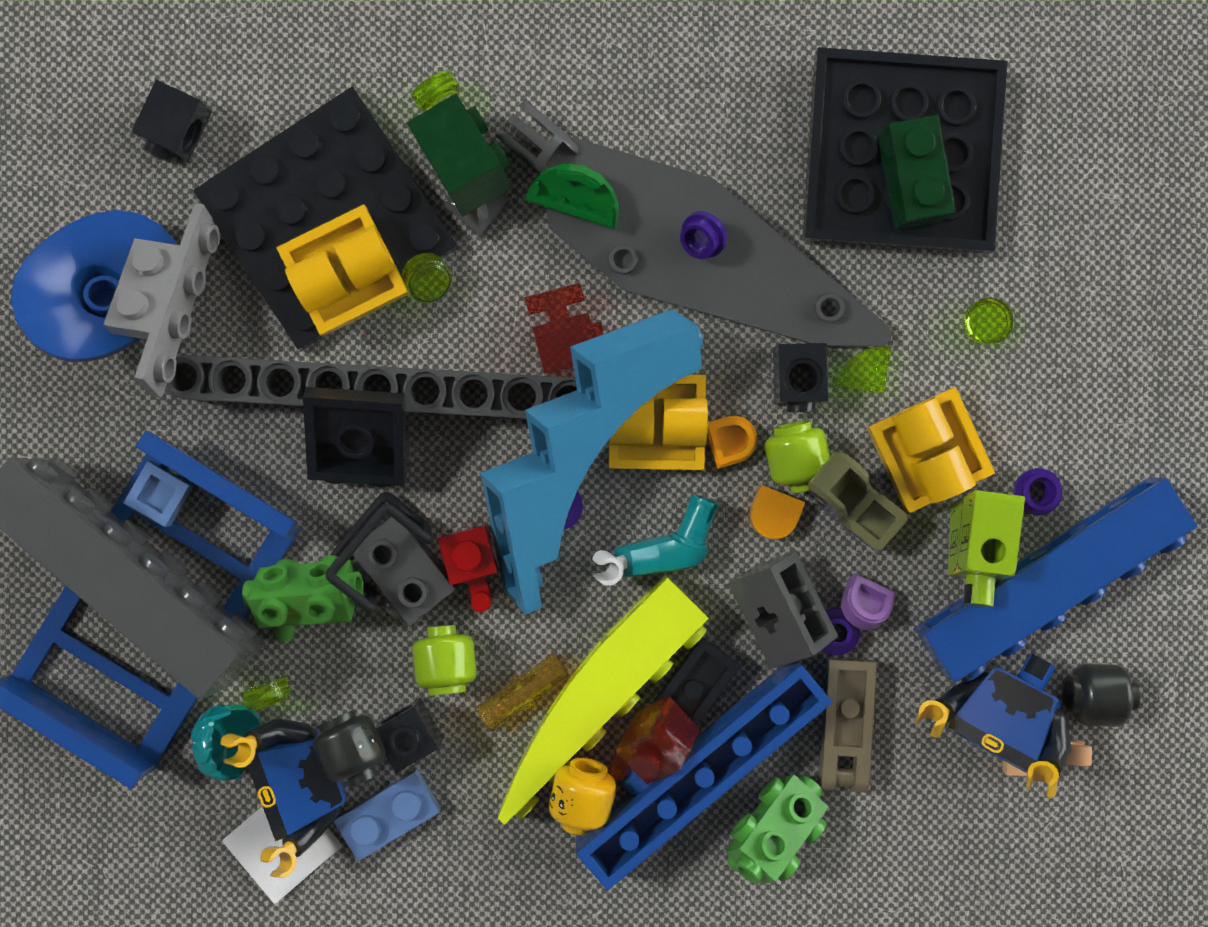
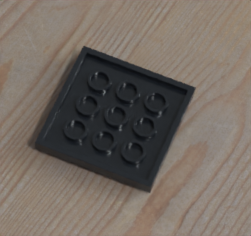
M818 47L815 51L802 241L987 254L994 252L1008 61ZM938 115L956 213L939 223L894 230L878 135L889 123Z
M353 86L193 190L200 202L206 207L213 218V222L218 226L219 231L286 333L300 351L306 349L323 336L319 335L309 313L303 308L293 291L285 272L286 266L276 247L364 204L404 283L431 267L432 265L429 263L435 264L459 248Z

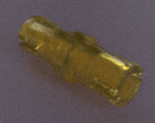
M552 652L548 657L521 676L516 673L508 679L510 684L483 703L478 704L476 710L485 725L494 732L500 725L527 707L529 710L538 705V698L571 676L559 657Z

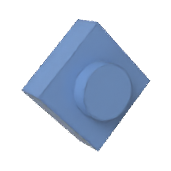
M147 461L123 503L163 527H171L194 485L154 461Z

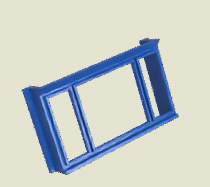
M145 430L135 447L146 454L111 512L123 522L125 520L130 521L134 514L241 579L224 608L233 616L235 613H239L248 618L251 610L245 607L242 597L245 581L255 580L259 567H269L284 559L303 528L295 525L297 521L150 431ZM147 461H154L162 467L164 465L270 529L269 534L250 565L245 564L175 520L171 527H163L123 503ZM65 586L12 674L0 678V709L129 789H133L139 779L156 770L197 703L198 698L179 682L171 695L64 630L82 601L79 596ZM55 644L161 709L139 747L32 682Z

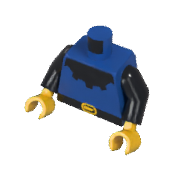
M1029 654L1017 677L996 666L990 673L983 672L971 681L960 682L953 686L936 701L930 700L922 703L915 720L916 724H919L921 720L926 718L934 720L936 723L932 727L930 735L935 738L941 736L946 722L951 721L948 728L955 734L1027 773V790L1030 791L1031 785L1036 781L1046 782L1049 785L1047 791L1048 798H1054L1056 795L1058 777L1071 753L1068 717L1061 711L1062 705L1059 699L1043 691L1056 667L1033 654Z
M282 718L273 719L250 729L245 733L244 737L226 734L221 739L222 746L234 747L238 745V751L235 756L225 759L224 763L238 768L248 767L275 842L283 839L282 847L269 846L260 855L261 862L269 863L279 854V867L270 874L271 877L285 878L292 874L296 867V857L301 856L322 836L339 815L341 806L346 802V788L343 780L332 782L326 777L313 747L315 737L321 733L320 729H314L308 723Z

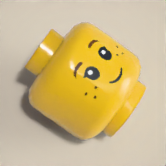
M575 758L570 761V764L564 765L555 773L549 801V812L561 824L563 830L568 833L586 835L590 830L600 829L610 819L616 793V781L608 773V768L603 763L589 758Z

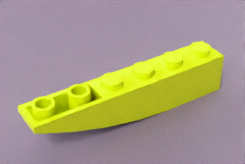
M666 574L599 640L569 677L542 718L518 764L500 807L498 819L504 825L514 815L519 820L524 818L539 801L535 794L548 781L553 785L556 771L564 765L570 764L569 760L581 747L586 752L591 750L606 733L602 726L615 713L620 718L627 714L640 699L636 692L648 680L653 684L657 683L671 669L674 664L670 660L671 656L682 645L689 650L706 633L707 629L703 624L709 619L707 615Z

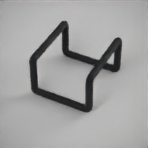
M383 492L375 499L331 552L330 555L338 557L326 571V578L329 583L369 613H374L377 610L376 590L370 584L363 581L364 592L367 594L366 599L336 574L382 518L389 514L424 543L431 544L434 541L430 524L389 492Z

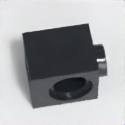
M156 79L131 132L146 142L142 149L145 152L170 163L173 156L189 162L212 111L201 100Z
M827 343L778 344L773 347L774 404H787V413L816 412L815 403L829 401ZM794 366L806 368L811 375V385L805 392L796 391L789 383V373Z
M421 697L383 718L375 726L384 745L385 755L395 773L438 750L444 739Z

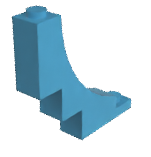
M672 309L571 346L577 390L525 410L533 452L480 473L504 592L525 615L542 608L539 588L543 586V578L538 567L558 559L561 537L569 509L589 467L604 445L618 428L652 397L681 378L702 369L700 349L703 347V337L697 324Z

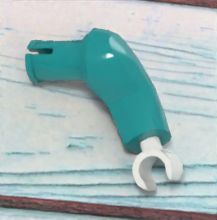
M692 493L677 532H672V535L647 538L616 547L614 556L605 550L597 551L593 555L592 560L598 565L610 563L605 572L596 573L593 577L601 584L611 586L616 584L622 576H647L680 571L699 565L709 553L708 545L705 541L720 504Z

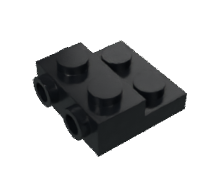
M306 387L303 395L307 480L325 481L330 484L344 482L373 484L378 487L404 486L409 467V425H406L405 393Z

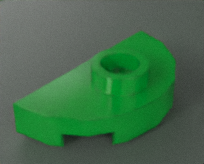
M564 163L548 167L534 179L524 198L525 201L614 230L618 224L619 203L614 189L601 174L584 165Z

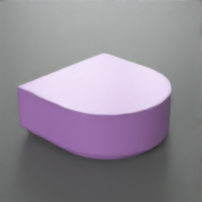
M853 573L847 580L841 600L842 612L853 626L862 630H874L890 616L896 592Z

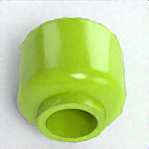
M810 420L795 421L774 427V435L766 439L764 444L771 479L779 485H789L791 493L809 491L808 482L830 457L825 432L818 427H812Z
M456 625L427 628L428 637L418 639L412 645L416 684L421 688H428V696L466 692V684L474 681L477 676L473 639L467 634H456Z

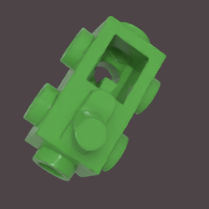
M329 555L323 557L319 562L298 564L290 559H282L275 565L259 567L255 580L245 581L242 590L244 605L247 609L251 610L258 628L276 627V639L281 642H289L294 638L295 626L350 622L357 603L329 583L326 578L327 569L338 556ZM348 560L336 575L363 595L364 583L362 575L358 571L355 572L351 560Z
M793 774L780 779L778 777L771 779L759 793L758 799L762 802L754 813L746 814L731 832L734 840L725 851L729 855L727 859L729 867L754 884L773 883L778 879L784 882L790 878L800 865L801 860L795 854L804 842L811 844L826 828L827 822L821 817L829 806L820 799L823 793L821 787L804 775L796 777ZM794 806L800 811L798 815L794 811Z

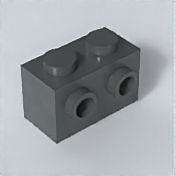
M392 517L370 533L353 553L356 558L352 561L355 571L361 573L363 581L367 584L373 581L385 595L381 599V603L395 621L399 622L404 619L409 626L459 587L458 584L450 586L446 569L426 543Z

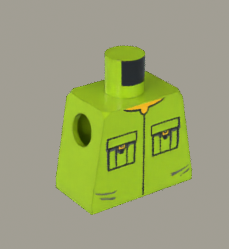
M975 490L951 503L948 575L953 578L965 579L964 605L992 608L994 606L995 582L1014 577L1017 567L1025 496Z

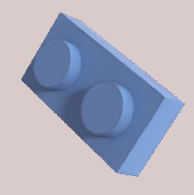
M418 768L338 815L334 823L356 860L360 861L440 813L441 807Z

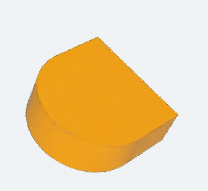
M728 416L708 422L707 439L716 469L742 462L748 459L755 451L757 433L753 425L745 418Z
M760 484L749 512L751 525L758 534L766 538H784L795 529L806 502Z

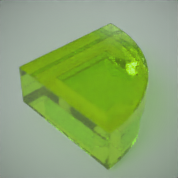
M872 347L853 356L840 370L835 387L883 394L892 347Z

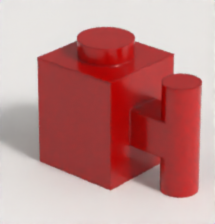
M489 524L472 527L438 538L450 586L467 581L472 608L477 612H485L494 600V594L490 589L487 575L498 573L500 570Z

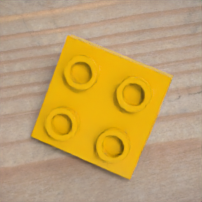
M364 204L276 247L286 266L285 272L293 291L303 308L309 313L319 335L323 337L410 294Z
M690 374L660 391L636 410L609 439V469L704 470L708 427L706 375Z
M956 387L945 390L866 427L905 513H911L931 503H938L957 496L974 487L976 482L995 474Z

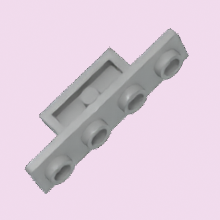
M194 203L180 245L134 238L103 324L111 334L147 340L134 378L153 397L162 398L167 383H170L174 378L176 356L182 339H185L189 334L191 328L190 314L195 299L204 290L206 281L205 270L211 253H214L219 245V228L213 222V218L204 204Z

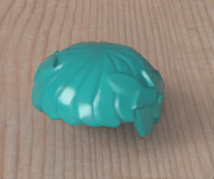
M219 704L209 708L199 717L192 729L190 738L193 739L192 749L198 769L205 776L212 777V779L217 781L234 780L242 777L246 766L238 768L224 763L225 759L235 756L238 751V745L234 747L222 746L221 739L226 734L244 737L248 730L262 725L261 721H259L260 716L256 712L249 710L252 709L251 707L236 704Z

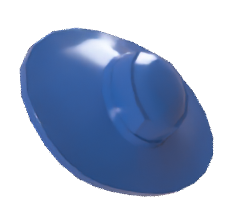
M112 210L90 214L71 222L42 241L24 259L13 278L10 299L16 322L30 342L50 357L67 362H90L114 355L141 340L140 338L111 334L103 324L134 238L177 245L163 226L141 213Z

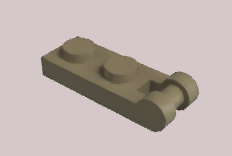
M826 657L824 692L833 703L823 710L821 754L818 766V785L822 790L834 791L836 786L851 787L852 792L867 793L869 790L877 662L874 660ZM838 756L853 757L852 767H837Z

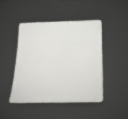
M261 807L225 837L223 843L270 900L276 904L310 873L342 847V844L327 828L310 848L301 856L296 857V867L291 875L285 878L271 877V872L279 867L280 856L278 854L274 860L267 863L261 862L260 855L269 846L282 847L283 839L275 842L263 807Z

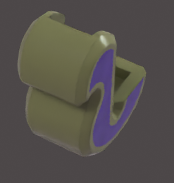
M834 452L808 482V489L815 495L816 502L844 528L873 550H883L908 521L907 514L870 485L868 472L843 452Z

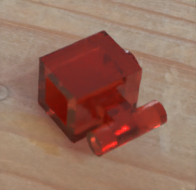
M580 283L524 297L529 315L548 311L551 321L550 323L532 327L545 376L574 370L570 347L604 334L600 322L591 324L589 313L569 317L566 306L585 301Z
M668 696L637 711L615 750L617 753L608 767V773L615 781L621 782L626 777L629 769L632 768L636 774L649 784L680 771L701 730Z

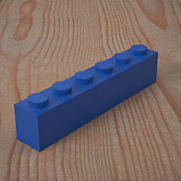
M1148 477L1019 560L1014 577L995 582L994 606L992 608L964 605L963 596L913 629L943 676L955 683L959 680L962 682L971 681L987 669L985 663L999 654L1002 657L1009 656L1023 648L1027 643L1025 638L1038 629L1046 631L1062 623L1067 617L1064 612L1078 603L1087 605L1101 598L1107 592L1105 589L1106 585L1119 577L1124 580L1140 573L1147 566L1144 561L1158 552L1160 554L1171 552L1183 545L1187 540L1184 535L1198 526L1167 478Z
M798 661L780 666L664 764L658 778L647 789L637 795L631 796L628 794L614 805L610 819L605 826L600 829L590 830L586 835L577 836L576 855L607 891L610 890L833 702Z

